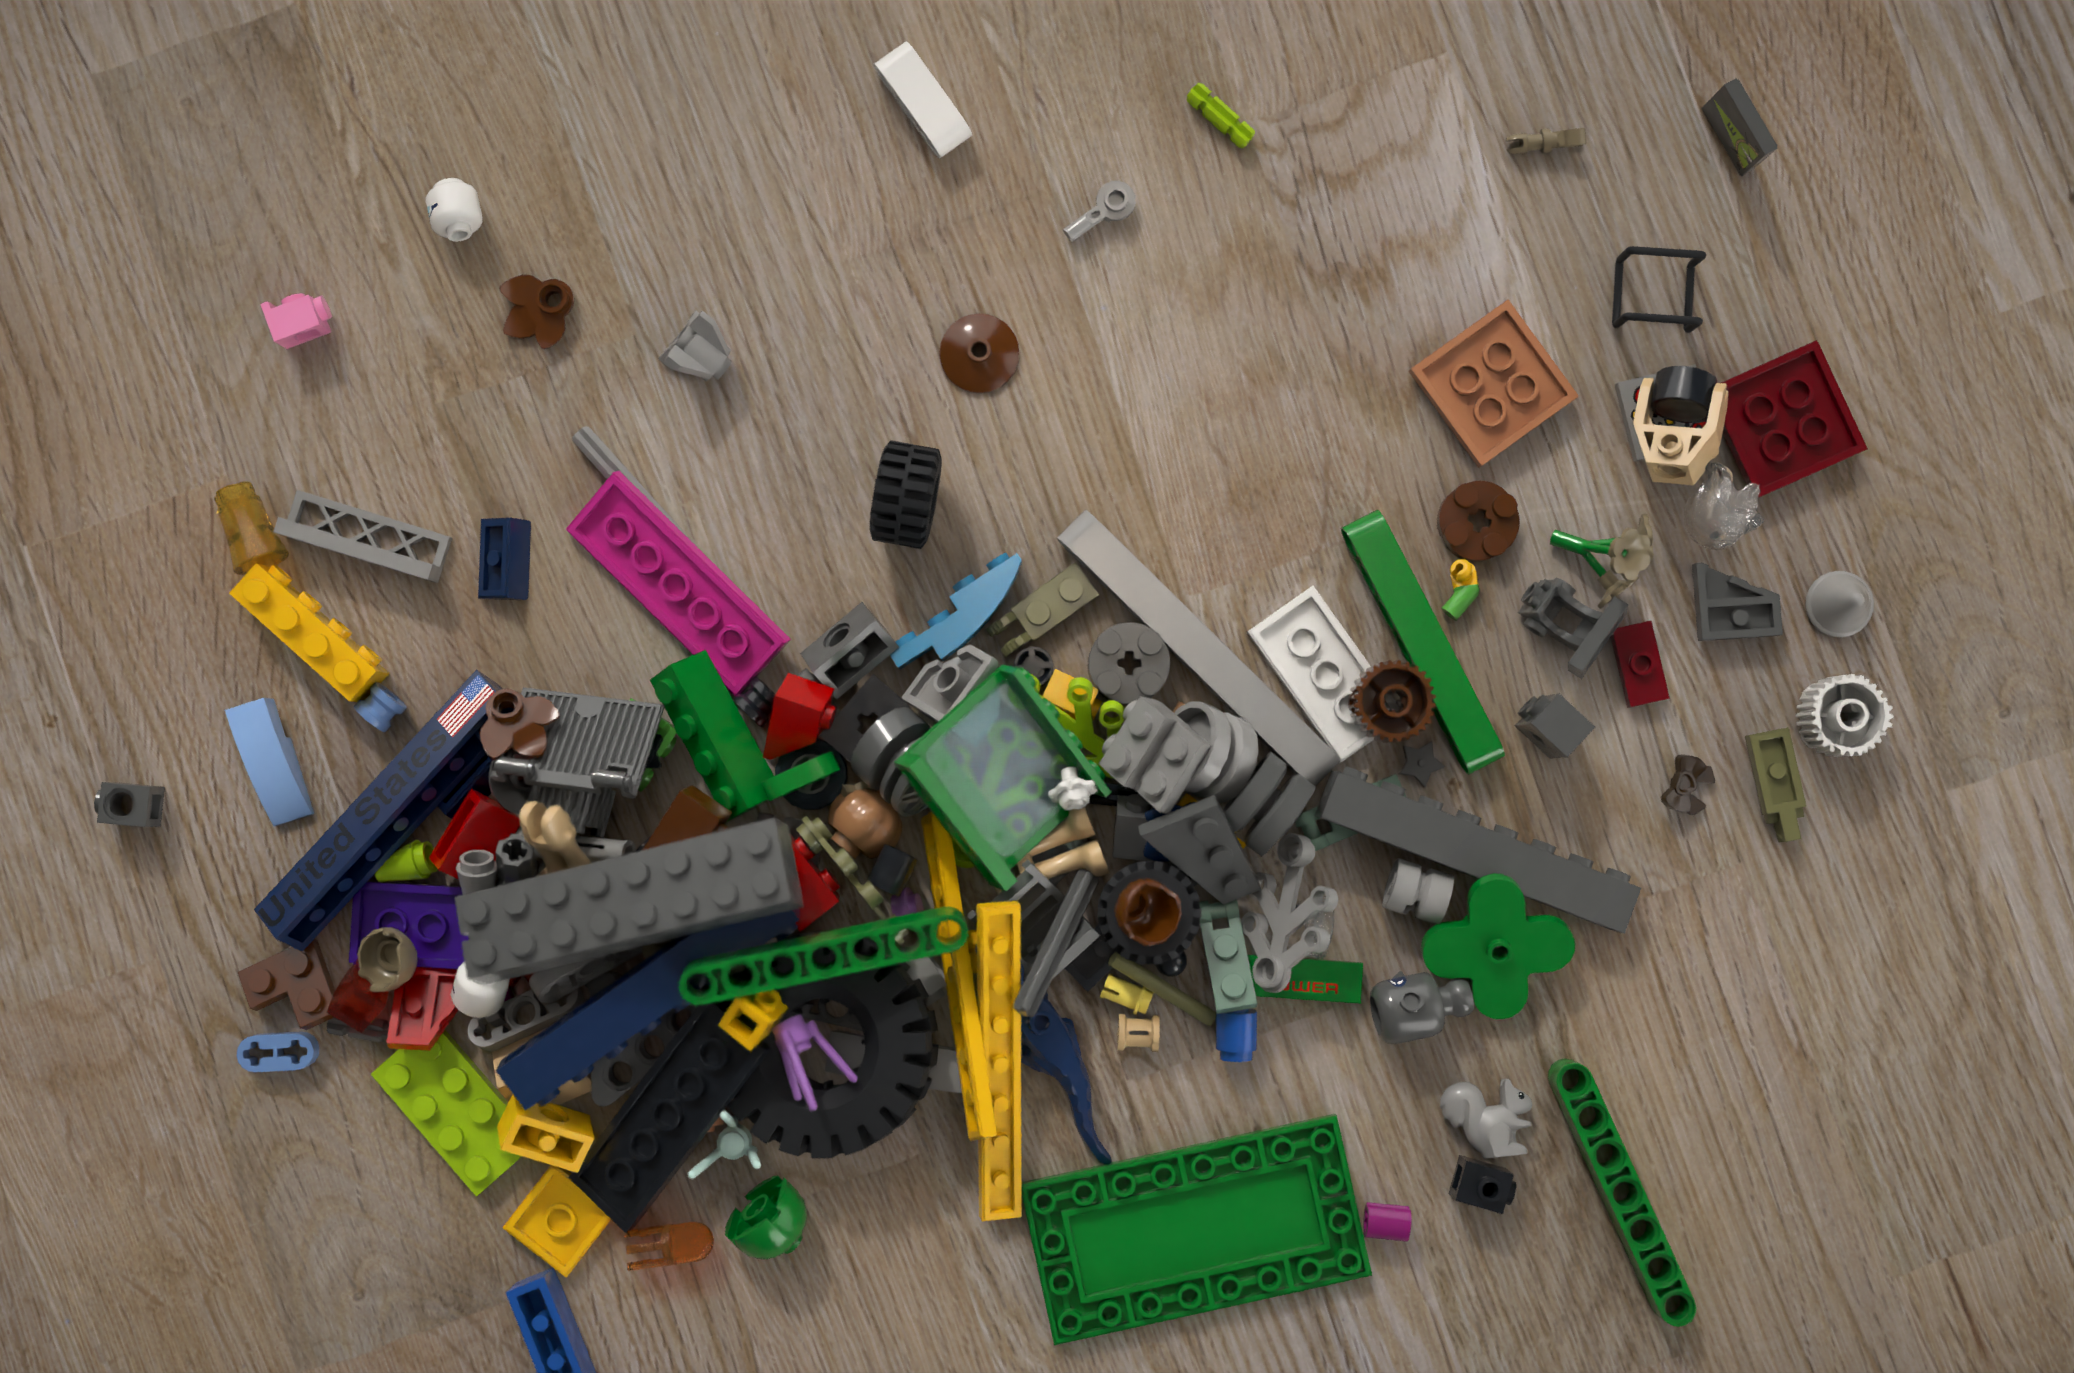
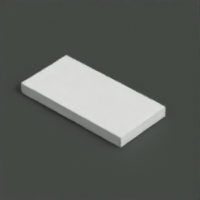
M1314 586L1308 588L1247 631L1251 640L1322 740L1341 759L1339 763L1374 740V737L1366 736L1367 731H1360V724H1354L1356 717H1351L1350 714L1352 712L1348 708V697L1353 693L1350 689L1356 686L1354 681L1360 678V673L1365 672L1371 666ZM1386 693L1384 696L1386 700L1385 707L1388 710L1394 709L1397 712L1399 707L1392 695Z

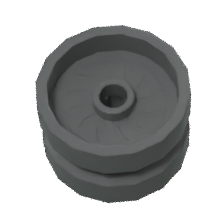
M1271 751L1256 765L1247 785L1236 797L1230 799L1222 809L1234 833L1240 832L1252 818L1255 819L1245 835V845L1261 857L1289 831L1316 789L1312 783L1300 774L1292 776L1280 789H1277L1287 772V764Z

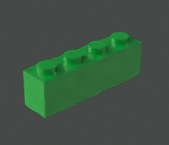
M704 650L670 664L651 678L650 682L655 689L657 698L665 706V710L674 724L677 735L686 746L694 761L696 770L701 774L713 799L732 812L728 821L769 801L761 782L773 777L774 774L765 758H763L762 752L707 651Z

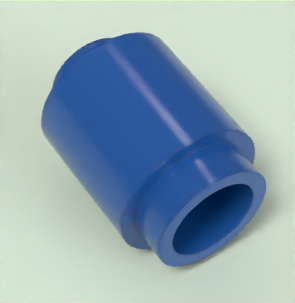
M1245 1009L1222 1014L1216 1013V1049L1220 1051L1221 1060L1228 1062H1248L1252 1060V1053L1257 1050V1010Z

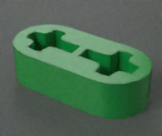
M831 751L761 782L770 802L840 771V768Z

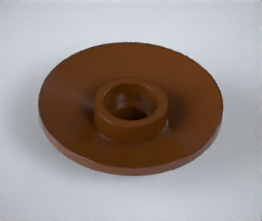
M971 314L958 319L944 334L940 345V361L946 376L957 387L972 393H987L1002 387L1013 376L1019 362V345L1014 332L1001 319L989 314ZM976 344L984 345L987 348L986 354L983 357H975L971 352L973 346Z

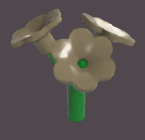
M1648 514L1641 515L1638 529L1626 528L1622 532L1621 537L1586 540L1559 530H1554L1550 538V545L1582 555L1600 577L1598 582L1606 590L1604 597L1597 605L1599 609H1602L1614 596H1619L1625 589L1639 579V571L1645 570L1651 563V560H1653L1652 528L1649 525ZM1591 552L1609 555L1611 558V570L1606 571ZM1612 571L1621 574L1624 579L1618 580Z

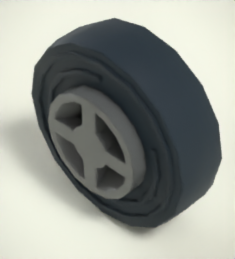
M817 738L813 744L779 756L775 767V775L831 751L840 768V771L783 796L791 805L804 810H818L831 805L837 796L841 794L842 785H846L848 780L847 764L843 756L828 742Z

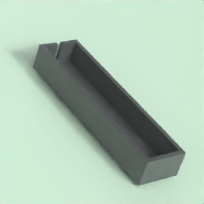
M777 818L455 897L460 934L469 936V940L462 942L467 979L485 984L804 907L789 826Z

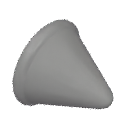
M1833 571L1820 576L1812 583L1806 595L1805 607L1811 623L1819 631L1832 637L1843 638L1860 632L1867 625L1874 610V599L1869 586L1862 578L1847 571Z

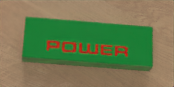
M1247 954L1255 994L1258 997L1361 1004L1362 962L1303 958L1291 968V978L1288 985L1282 991L1272 993L1263 990L1254 981L1252 970L1258 957L1257 955Z

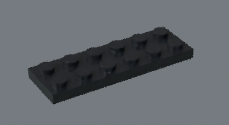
M722 1001L698 1005L590 1148L578 1173L572 1172L569 1176L625 1233L635 1228L719 1118L720 1113L726 1109L771 1050V1047L762 1040L755 1048L749 1051L719 1027V1022L729 1009Z

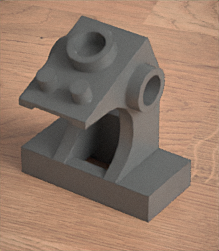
M1562 579L1540 580L1539 583L1534 582L1525 591L1521 599L1524 605L1518 613L1526 619L1523 625L1540 637L1544 638L1547 633L1575 651L1568 662V671L1582 679L1627 615L1628 604L1614 596L1604 612H1599L1573 598L1572 596L1576 590ZM1563 607L1583 619L1573 634L1568 633L1553 623Z

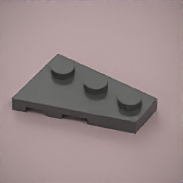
M1215 795L1138 826L1140 836L1222 904L1261 890L1258 877Z

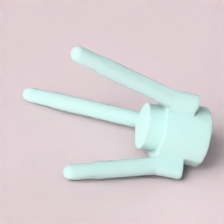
M726 1111L720 1113V1118L727 1124V1127L718 1136L717 1148L688 1172L690 1179L701 1174L721 1156L730 1160H736L745 1154L755 1169L761 1167L760 1159L757 1155L758 1149L751 1145L752 1136L750 1131L745 1126L738 1124V1119L735 1116H731Z

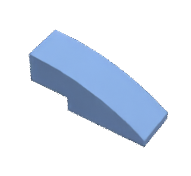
M261 698L226 709L225 713L243 764L273 826L313 815L314 811L290 737L285 736L274 699Z

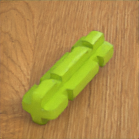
M1203 83L1196 84L1187 94V102L1196 110L1201 109L1202 115L1224 135L1228 133L1231 137L1229 140L1238 148L1242 149L1248 145L1254 137V129L1245 121L1241 123L1239 121L1240 116L1217 96L1213 98L1211 96L1212 91Z

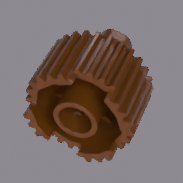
M1388 660L1375 664L1359 674L1360 678L1354 681L1356 686L1350 689L1353 693L1348 697V708L1352 712L1350 714L1351 717H1356L1354 724H1360V731H1367V737H1374L1375 741H1382L1383 743L1406 741L1410 737L1418 736L1420 731L1426 730L1425 725L1431 724L1432 721L1429 717L1434 715L1431 708L1436 707V704L1432 703V699L1436 698V695L1431 694V691L1434 689L1433 686L1429 685L1431 678H1425L1426 672H1419V666L1410 667L1409 662L1401 664V660L1394 662ZM1386 693L1388 695L1398 694L1399 698L1396 704L1399 709L1397 712L1394 709L1388 710L1385 707L1386 700L1384 696Z

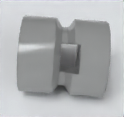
M1397 858L1387 880L1382 907L1405 915L1412 910L1414 911L1415 918L1440 924L1450 902L1454 875L1431 868L1424 873L1422 872L1421 865Z

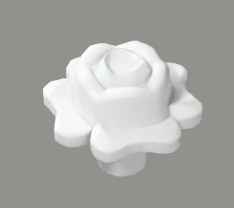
M1067 767L1061 770L1062 781L1056 788L1048 791V796L1051 798V802L1059 803L1064 810H1080L1089 803V796L1098 790L1094 781H1085L1082 778H1078L1077 769L1075 767Z

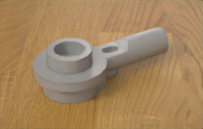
M1110 181L1104 184L1098 191L1096 206L1063 229L1067 238L1073 242L1102 220L1110 222L1128 218L1136 205V196L1133 189L1127 183L1121 181Z

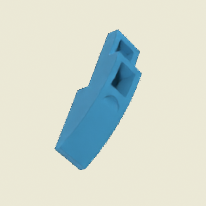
M1003 553L986 565L989 569L987 573L977 579L971 574L952 587L955 593L949 596L957 611L950 614L946 609L927 621L930 626L928 630L918 636L912 631L898 639L896 643L899 648L890 654L897 667L901 670L932 649H935L943 662L977 635L996 613L1013 586L1022 565V559L1018 553L1012 557H1009L1007 553Z

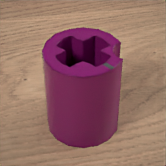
M1366 1203L1363 1217V1234L1365 1238L1408 1242L1411 1232V1210H1409V1206Z

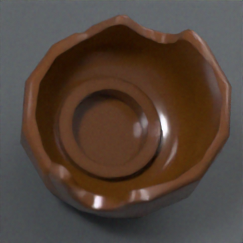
M1149 878L1135 880L1129 883L1119 894L1114 909L1118 927L1126 936L1142 945L1153 946L1163 943L1176 931L1181 919L1180 899L1177 894L1156 880Z

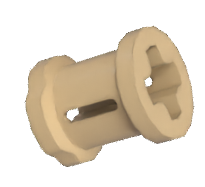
M1125 1014L1118 1015L1117 1050L1124 1051L1125 1047H1147L1152 1052L1159 1051V1015H1153L1151 1019L1127 1018ZM1129 1031H1147L1148 1034L1135 1035L1129 1034Z

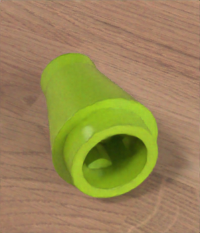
M414 840L396 850L375 873L376 879L380 883L428 879L431 873L438 870L429 859L434 850L433 845L429 841L421 842Z

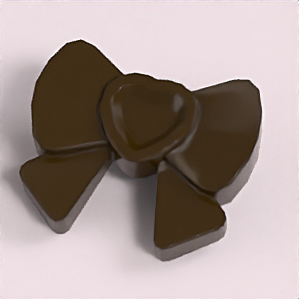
M1685 754L1677 755L1675 757L1676 772L1670 781V788L1662 794L1661 802L1669 809L1695 815L1705 809L1706 804L1691 793L1697 789L1696 781L1715 783L1711 766L1705 765L1698 757Z

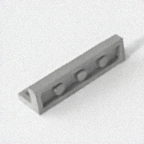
M300 490L296 491L288 519L278 517L273 531L285 537L435 583L439 582L452 541L450 536ZM305 502L319 505L326 520L313 527L300 524L299 521ZM328 508L340 511V513L332 516ZM349 515H353L358 518L364 532L350 539L345 538L338 529L336 522ZM366 520L379 524L370 528ZM330 526L333 534L323 531L322 529ZM388 526L395 528L402 543L390 550L381 549L373 534ZM404 531L417 536L408 540ZM368 537L371 545L362 543L360 541ZM426 538L438 541L439 545L433 564L418 560L412 545ZM406 549L409 557L398 553Z

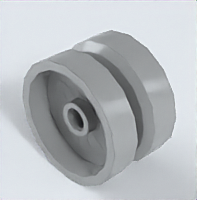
M1201 701L1188 702L1179 707L1174 713L1212 745L1183 792H1191L1201 799L1215 795L1219 803H1224L1236 797L1247 785L1256 765L1258 737L1253 726L1243 718L1230 713H1223L1216 707Z

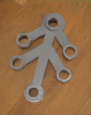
M1294 833L1286 834L1278 845V858L1287 866L1280 903L1278 904L1274 896L1277 887L1274 876L1257 872L1255 874L1258 877L1260 887L1263 880L1264 887L1252 894L1257 897L1264 914L1247 912L1241 920L1243 933L1249 937L1258 957L1252 970L1254 981L1263 990L1272 993L1280 992L1288 985L1291 978V968L1311 952H1324L1330 943L1329 933L1325 929L1312 926L1304 930L1301 940L1287 949L1289 937L1319 911L1331 912L1338 904V894L1333 888L1317 886L1312 890L1310 897L1295 909L1304 866L1313 861L1315 847L1308 837ZM1325 894L1326 900L1325 903L1322 904V897ZM1256 920V927L1253 929V923ZM1268 923L1273 931L1271 945L1265 936L1268 930ZM1317 934V942L1314 945V937Z

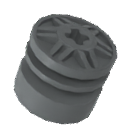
M908 707L895 708L871 725L853 751L850 763L852 771L870 788L880 790L881 798L892 804V808L904 817L916 815L928 808V806L893 762L931 729L930 725ZM943 738L942 743L957 764L960 765V752L952 745L946 743V740Z

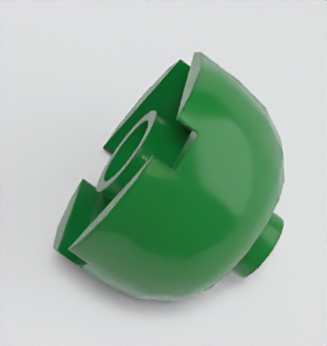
M772 1176L748 1192L745 1198L751 1200V1202L745 1206L742 1212L735 1207L725 1226V1236L749 1257L757 1259L775 1258L783 1253H791L801 1243L803 1238L801 1234L806 1225L807 1209L802 1196L785 1178L782 1180L779 1176Z

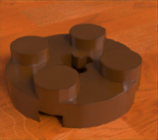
M1472 481L1462 484L1451 492L1440 505L1437 515L1439 534L1442 535L1443 541L1451 553L1461 559L1471 562H1483L1497 557L1513 544L1518 534L1520 517L1517 510L1518 504L1512 495L1492 482ZM1478 511H1482L1484 518L1489 521L1488 527H1482L1480 532L1473 531L1474 524L1468 522V516L1476 515Z

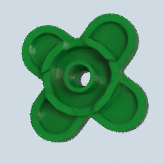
M1489 874L1479 878L1471 886L1467 897L1468 914L1461 921L1441 922L1431 927L1422 939L1421 953L1426 967L1436 976L1447 979L1470 978L1475 1006L1483 1015L1493 1019H1506L1519 1013L1525 1006L1528 999V976L1532 973L1557 971L1566 966L1574 955L1575 939L1569 926L1556 916H1526L1525 898L1518 883L1504 874Z

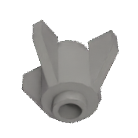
M695 311L691 315L685 327L672 344L658 358V360L672 370L699 376L705 381H708L712 376L718 380L732 363L728 358L731 349L727 347L716 321L704 311L700 313Z

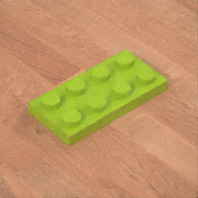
M444 1030L430 1051L398 1049L371 1073V1076L476 1197L523 1157L500 1150L497 1125L508 1102L446 1030Z

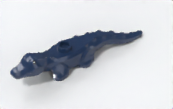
M1021 962V986H1022V984H1023L1025 978H1024V968H1023V965H1022V962ZM1046 992L1034 1017L1021 1015V1062L1038 1072H1044L1053 1076L1060 1083L1068 1097L1074 1123L1082 1140L1100 1163L1110 1164L1112 1159L1099 1141L1094 1129L1090 1080L1081 1057L1073 1021L1066 1017H1060L1053 1005L1048 1001V994Z

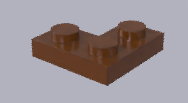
M315 939L303 952L290 947L237 972L249 1008L258 1011L289 996L299 1028L303 1030H309L343 1014L319 943Z

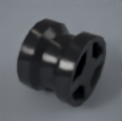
M1040 647L1025 648L1017 654L1014 660V667H1022L1030 674H1033L1039 680L1040 687L1044 686L1053 674L1054 663L1046 650Z
M756 676L750 682L751 688L746 693H739L734 698V701L751 719L763 727L768 722V715L772 712L776 694Z

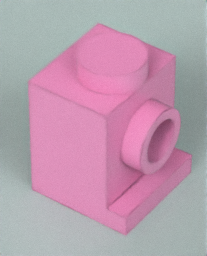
M300 293L284 298L281 301L282 305L277 307L268 301L260 304L274 342L286 349L331 333L327 320L331 319L332 315L323 296L313 298L310 295L305 296V294Z

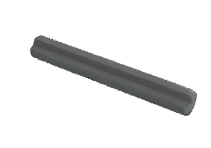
M1079 869L1013 1003V1009L1023 1016L1032 1018L1036 1015L1099 883V877L1094 876L1086 869Z

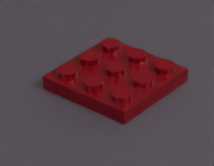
M1818 340L1721 382L1727 384L1726 391L1729 392L1723 435L1753 500L1868 449Z

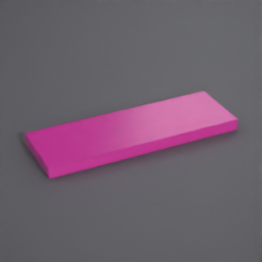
M620 471L611 474L566 528L691 654L694 655L706 650L726 688L735 697L739 693H743L750 686V682L760 675L791 640Z

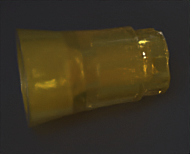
M240 482L227 485L216 491L214 500L218 507L217 514L224 529L235 574L246 575L256 563L271 567L273 564L278 565L288 558L289 552L278 534L273 532L274 527L266 513L260 496L256 495L252 483Z

